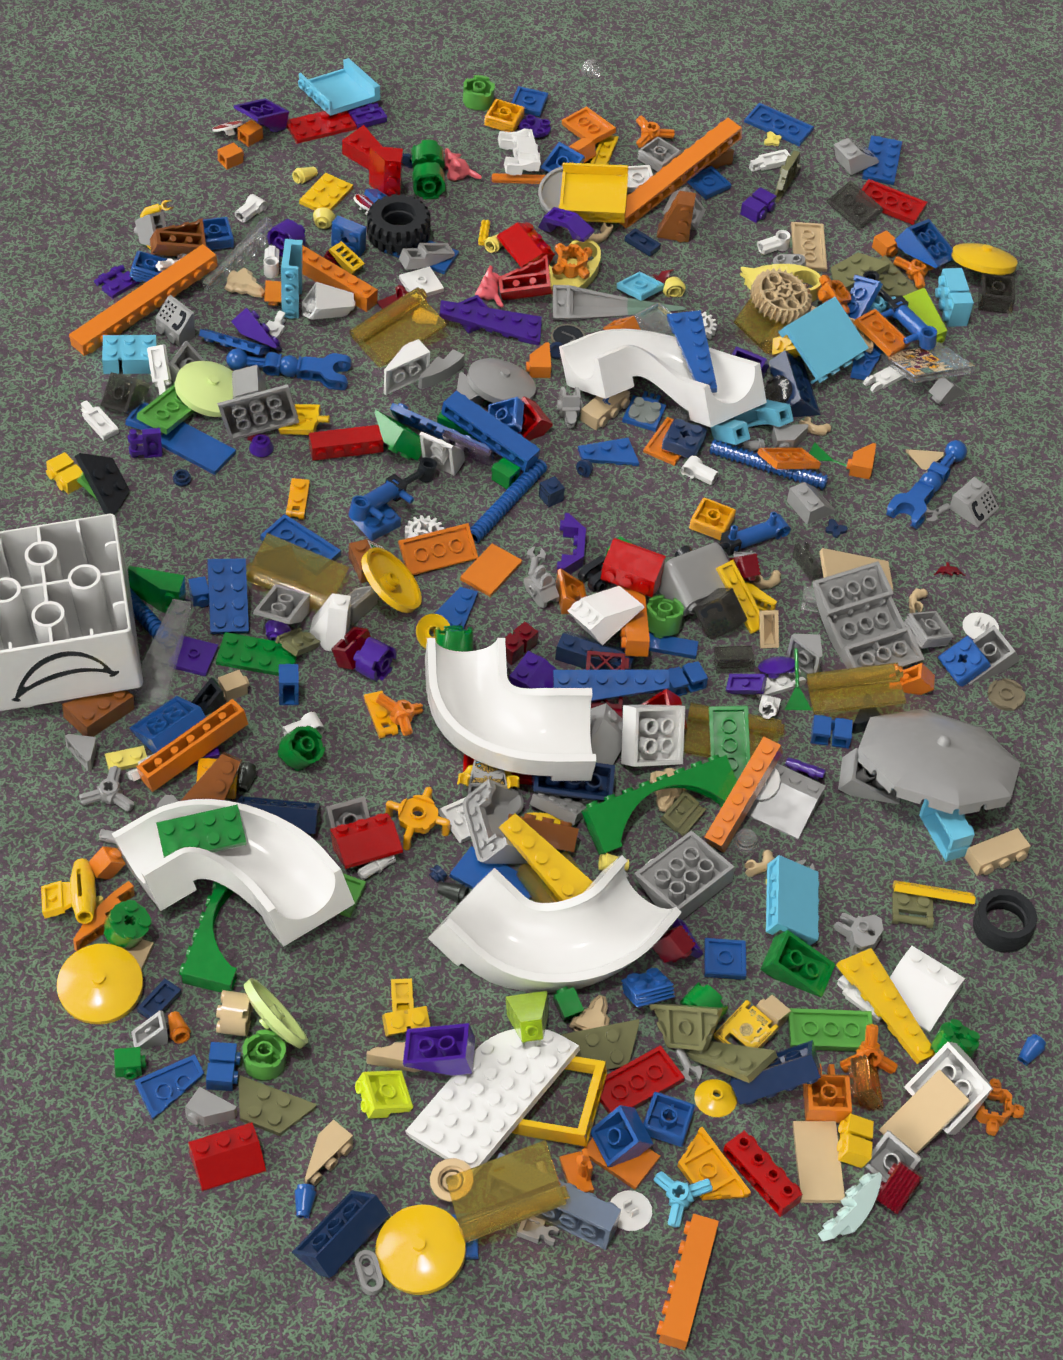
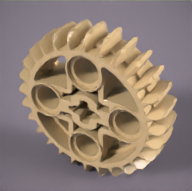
M775 268L771 271L767 269L758 274L752 284L750 298L752 299V304H755L754 308H759V313H764V317L768 316L770 320L774 319L776 323L781 321L784 324L786 321L787 324H790L807 314L812 303V294H810L811 290L807 288L808 284H803V279L799 280L798 275L795 277L792 275L793 272L787 273V270L783 272L780 268L777 271Z

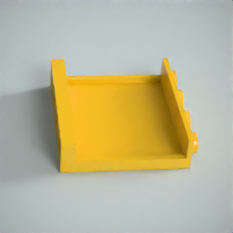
M563 163L559 208L575 212L587 222L625 223L628 166Z

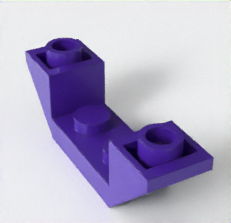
M553 207L543 217L538 228L546 232H552L557 226L568 228L572 239L581 242L588 240L595 232L577 213Z
M565 513L564 520H560V531H563V537L574 538L573 546H577V548L573 549V555L562 554L561 561H557V570L561 568L571 575L583 567L586 528L569 513Z

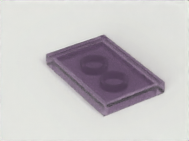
M447 430L442 434L446 443L461 448L465 456L491 468L496 463L491 450Z

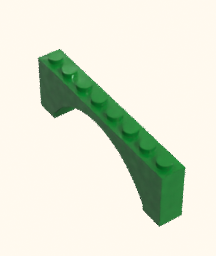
M719 754L709 757V762L704 764L702 761L691 764V769L685 770L683 767L673 771L674 775L670 777L664 774L657 777V781L654 783L648 780L639 784L640 788L633 790L630 787L622 790V795L616 797L614 793L604 797V802L599 804L597 800L586 804L587 808L581 812L598 854H605L622 847L621 838L623 830L632 811L646 796L655 791L669 788L691 790L710 798L722 808L737 782L727 755L722 757Z
M214 881L212 886L213 893L207 897L206 911L200 915V927L194 931L193 945L187 949L186 963L181 964L179 975L182 976V983L222 993L223 990H233L237 980V968L232 967L220 952L213 931L220 908L234 891Z

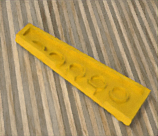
M516 813L498 827L559 901L576 897L584 893L591 885L592 881Z
M872 948L843 959L836 964L837 968L851 985H855L862 993L860 996L865 1002L868 1001L875 1009L874 1013L886 1022L888 1030L898 1039V1042L916 1064L935 1055L934 1050L930 1049L931 1043Z

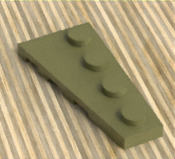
M710 1041L706 1050L690 1049L687 1052L691 1060L748 1083L753 1081L778 1057L775 1050Z

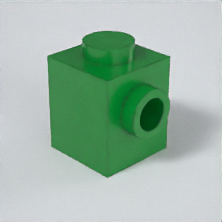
M505 458L494 463L491 468V480L506 489L520 476V467Z
M565 986L556 991L557 994L554 995L553 1001L563 1021L578 1016L584 1011L574 987L568 989Z
M140 1047L114 1049L116 1078L134 1079L137 1076H142V1068H146V1057L141 1055Z

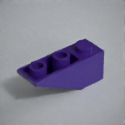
M246 308L231 321L243 336L278 351L282 350L279 346L281 344L275 336H271L269 333L271 331L265 323L262 324L259 319L261 317L255 310L251 311Z

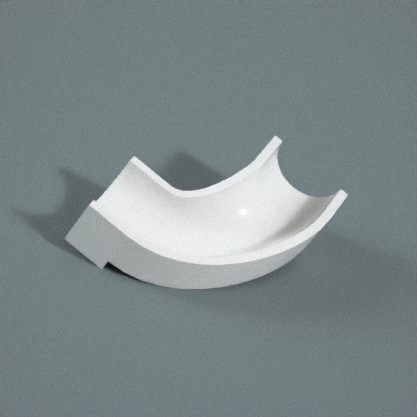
M610 329L598 331L559 346L567 385L573 388L579 387L581 391L605 399L634 387L632 377L641 376L653 382L675 402L688 410L691 421L713 427L767 403L760 363L709 348L717 384V392L712 393L709 385L693 380L692 374L687 367V362L682 355V350L677 344L676 337L637 329Z
M427 638L425 676L429 707L436 725L456 748L479 762L505 771L537 776H551V781H591L596 764V754L592 753L590 737L592 688L529 689L512 685L507 678L505 638H497L493 645L470 652L448 650L439 646L435 638Z
M216 799L178 801L159 807L112 833L127 867L160 911L196 891L194 880H213L228 887L253 906L263 917L266 926L283 947L355 904L341 868L313 838L284 819L245 804ZM238 804L247 845L213 853L201 848L186 847L164 858L156 822Z
M622 855L605 868L584 893L555 903H537L527 899L494 868L477 883L428 939L457 966L464 964L473 973L491 983L520 991L556 993L558 989L565 986L568 989L590 986L620 972L646 953L682 912L677 907L672 909L657 907L642 898L632 888L626 878L624 867L628 860Z

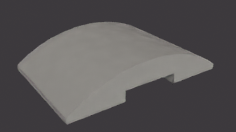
M879 561L813 581L818 610L828 637L841 660L858 682L924 660L910 627L905 626L892 599L894 593Z

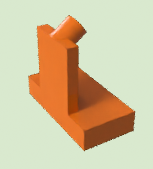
M582 1149L581 1152L560 1156L559 1161L567 1183L575 1185L577 1189L585 1193H594L591 1182L593 1166L587 1150Z

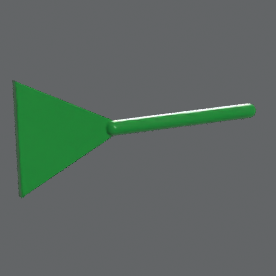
M814 442L809 452L818 461H832L847 467V464L833 460Z
M795 648L796 687L784 710H812L799 687L798 649Z

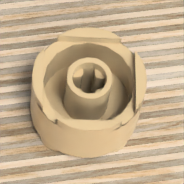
M223 990L221 994L222 1005H218L216 1018H220L217 1022L216 1033L247 1036L251 1023L250 1015L253 1012V1006L247 994Z

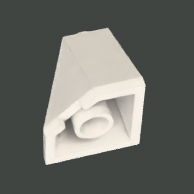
M319 282L314 284L302 301V315L312 320L347 316L355 308L354 293Z
M332 593L314 615L310 633L321 641L320 645L324 650L332 651L331 648L341 639H344V636L349 632L351 596Z

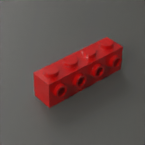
M378 425L310 432L309 449L312 461L383 452V438Z
M744 1130L725 1144L723 1155L779 1217H782L800 1203L803 1194L799 1186L790 1181L785 1171L772 1161L768 1152L763 1151L758 1146L753 1136L748 1135Z

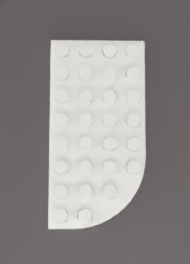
M515 1029L491 1037L474 1051L472 1074L453 1075L405 1131L406 1135L444 1159L456 1158L463 1160L470 1166L475 1177L580 1051L579 1045L562 1035L546 1029L542 1040L521 1042Z

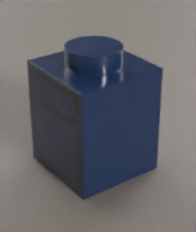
M554 476L540 483L538 496L549 508L564 500L565 487Z

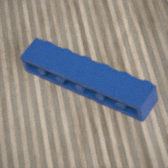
M456 390L443 402L441 414L503 458L520 467V470L526 472L538 461L540 449L535 444L529 442L507 424L502 423L494 415L485 411L480 405L475 404L467 396Z

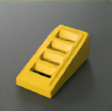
M342 241L328 250L340 266L351 274H354L365 265ZM341 248L342 251L338 253L336 250Z
M746 582L759 610L776 609V600L753 584Z

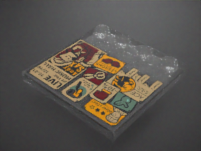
M936 343L935 348L931 350L918 347L901 350L890 357L885 353L881 354V361L913 383L975 372V365L942 343Z

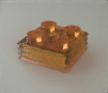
M865 1054L863 1057L860 1055L859 1058H851V1065L848 1066V1071L854 1081V1084L851 1085L854 1098L858 1097L860 1106H865L868 1111H871V1109L873 1111L879 1108L883 1109L884 1104L877 1069Z

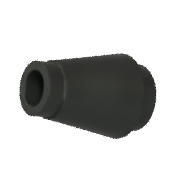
M249 762L241 763L237 773V791L248 792L257 774L254 764Z
M440 882L438 886V894H442L457 903H460L470 892V888L464 883Z

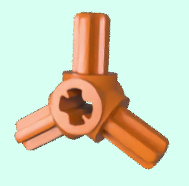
M639 116L636 119L642 132L641 137L636 142L638 148L644 147L656 137L674 138V130L660 129L657 123L648 122L643 116Z
M897 256L893 262L895 266L906 270L908 278L915 282V287L918 290L925 288L924 278L927 272L935 269L918 259L909 262Z
M380 693L376 699V703L390 711L391 721L400 725L403 736L411 735L413 731L410 722L414 715L421 714L424 711L422 709L423 705L421 703L411 704L407 700L395 702L383 693Z
M867 1025L865 1041L861 1042L859 1049L856 1050L857 1054L840 1061V1066L845 1073L861 1065L864 1068H876L878 1066L890 1074L896 1072L898 1064L884 1056V1052L880 1050V1044L877 1043L879 1029L877 1025Z

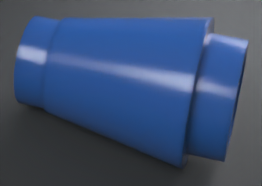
M1036 1034L1027 1037L1017 1057L1018 1061L1028 1066L1029 1063L1045 1051L1046 1042Z
M298 1184L297 1189L294 1190L296 1217L301 1218L304 1216V1218H310L317 1194L315 1186L311 1184Z

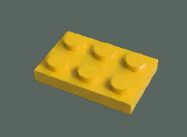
M325 173L302 196L299 204L314 211L322 207L332 211L351 192L353 184Z

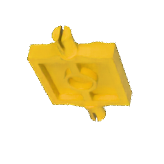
M295 404L299 423L279 428V433L309 435L310 432L316 431L319 423H330V416H320V405Z

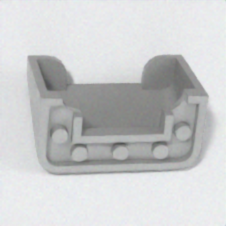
M715 542L674 557L664 564L661 585L658 591L665 595L666 599L673 600V598L679 600L684 606L683 616L694 614L699 609L701 600L724 592L727 598H731L716 570L717 567L729 562L722 547Z
M490 779L467 795L463 801V810L478 861L485 864H528L498 828L508 820L509 814H519L524 806L522 793L512 788L508 789L507 786Z

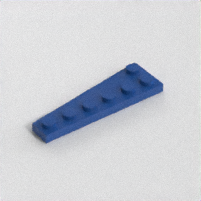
M701 310L667 314V321L677 339L678 346L682 350V355L687 362V367L692 374L693 380L709 385L711 392L716 393L717 384Z
M392 403L390 407L395 420L490 459L494 454L493 450L484 443H480L469 435L460 434L454 429L447 428L408 410V407L402 403L398 405Z
M553 670V688H592L591 703L599 700H612L617 697H631L638 694L662 692L665 689L669 690V670Z

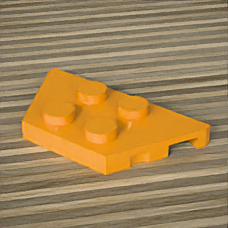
M703 1127L699 1128L697 1135L678 1162L680 1171L690 1184L705 1179L710 1180L713 1190L700 1195L699 1197L702 1201L749 1197L751 1194L749 1188Z

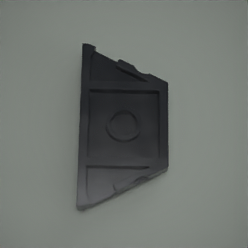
M84 453L77 454L74 457L104 514L115 515L130 489L112 457Z

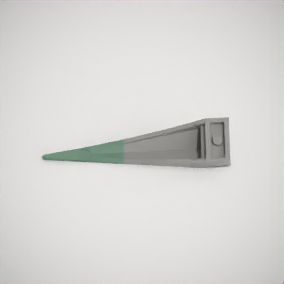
M571 285L552 286L553 320H580L686 309L681 306L640 301Z

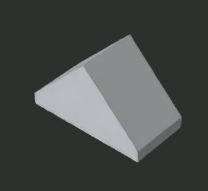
M74 734L65 735L66 747L88 772L91 771L97 750L96 737Z
M158 1011L131 1031L134 1047L144 1049L168 1044L167 1027L163 1011Z

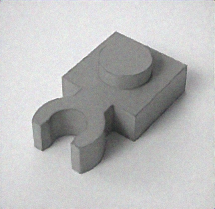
M525 1213L517 1231V1236L537 1244L541 1238L546 1244L554 1246L555 1239L549 1237V1234L558 1236L559 1229L555 1226L545 1227L546 1220Z

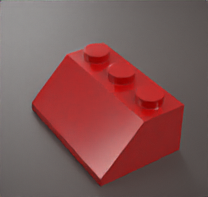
M370 145L369 185L388 197L392 194L400 195L402 148Z
M517 222L499 233L496 237L521 268L527 266L530 262L534 263L542 259L546 255L550 264L555 256L551 247L545 243L542 236L528 222Z
M614 538L603 563L601 579L653 597L661 585L666 556Z
M388 813L377 814L374 817L359 819L356 822L346 825L341 824L330 829L334 852L345 869L403 853L395 824Z
M252 1122L188 1142L189 1155L202 1191L266 1171L259 1139Z

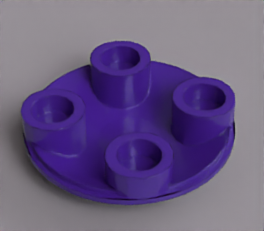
M531 114L527 115L526 119L522 120L519 124L520 130L532 129L535 138L547 136L551 131L549 120L536 118Z
M775 656L760 662L758 669L760 672L768 674L769 678H778L780 674L795 672V660L791 657Z

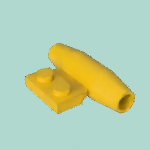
M81 858L74 862L70 882L58 881L41 886L42 913L45 919L63 914L67 909L73 907L76 920L79 923L87 924L92 921L96 906V885L93 871L87 859Z

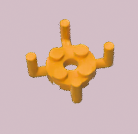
M426 787L422 795H414L410 799L406 798L401 803L394 801L386 802L385 813H388L392 818L393 811H398L399 825L406 829L403 836L404 850L411 849V838L414 832L426 834L435 824L442 826L443 836L450 834V820L438 816V808L432 800L433 790L431 787ZM416 811H420L423 813V815L415 816L413 813Z

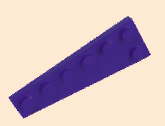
M444 300L440 302L439 318L465 324L473 328L481 327L490 333L492 331L502 333L504 337L512 336L519 338L518 341L524 343L540 344L541 316Z

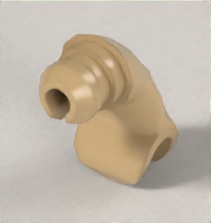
M604 222L600 229L601 234L593 233L589 240L597 244L605 241L612 232L613 225L610 224L608 227Z
M810 417L804 418V421H799V424H808L807 432L814 435L825 436L827 432L831 431L830 424L815 425L811 423Z
M774 570L769 580H764L761 575H758L756 580H753L755 582L751 584L759 589L772 588L781 582V573L778 570Z
M916 588L909 597L910 613H915V610L922 612L923 604L919 600L927 597L928 592L926 589L920 590Z
M770 850L763 852L761 863H756L754 860H748L745 863V868L747 869L745 873L748 877H753L767 870V864L774 859L773 853Z

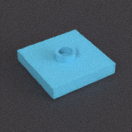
M638 272L617 283V289L640 301L664 288L662 282L642 272Z

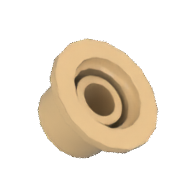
M456 1158L445 1159L439 1162L433 1168L430 1176V1186L434 1194L447 1202H455L465 1198L472 1191L474 1185V1174L470 1166L463 1160Z

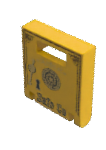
M746 1000L714 1033V1038L720 1043L731 1044L727 1041L731 1034L744 1046L762 1048L779 1030V1026L775 1024L770 1029L769 1027L773 1024V1021L754 1005L748 1010L751 1002Z

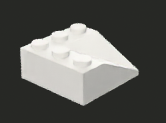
M947 1042L904 1088L913 1096L940 1069L971 1100L943 1129L947 1134L956 1135L971 1120L993 1088L971 1058L956 1043Z

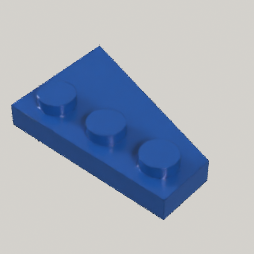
M854 275L853 280L855 283L850 291L851 301L847 304L850 309L848 317L857 319L868 313L883 285L880 281Z
M629 438L581 445L577 449L581 459L588 460L591 463L639 466V461Z
M460 587L434 614L443 616L450 626H463L464 630L478 596V591Z
M194 1054L135 1080V1085L152 1120L204 1076V1072Z

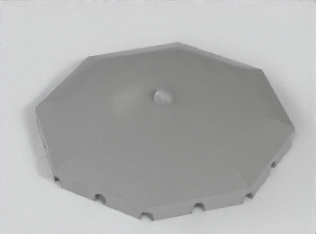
M924 709L870 717L857 751L858 761L870 774H875V771L877 772L876 780L889 793L895 789L897 791L896 797L920 804L923 799H927L929 801L928 807L949 814H953L955 809H959V815L978 812L982 805H984L985 810L1005 807L1006 803H1010L1021 764L984 728Z

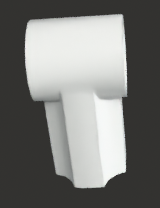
M251 194L247 198L246 203L235 211V217L242 223L247 222L254 215H260L263 210L265 211L268 203L260 197Z
M779 230L776 232V236L758 241L757 247L759 252L765 255L777 250L786 251L789 248L790 233L786 230Z
M269 246L265 249L263 261L264 275L267 278H275L279 274L280 250L275 246Z
M690 456L680 469L682 475H687L690 479L695 477L709 485H713L719 475L718 471L704 465L697 456Z
M762 694L758 711L762 714L763 718L770 719V717L777 715L781 699Z
M309 712L300 721L283 726L282 730L285 736L298 726H311L317 729L320 734H323L325 728L317 714Z

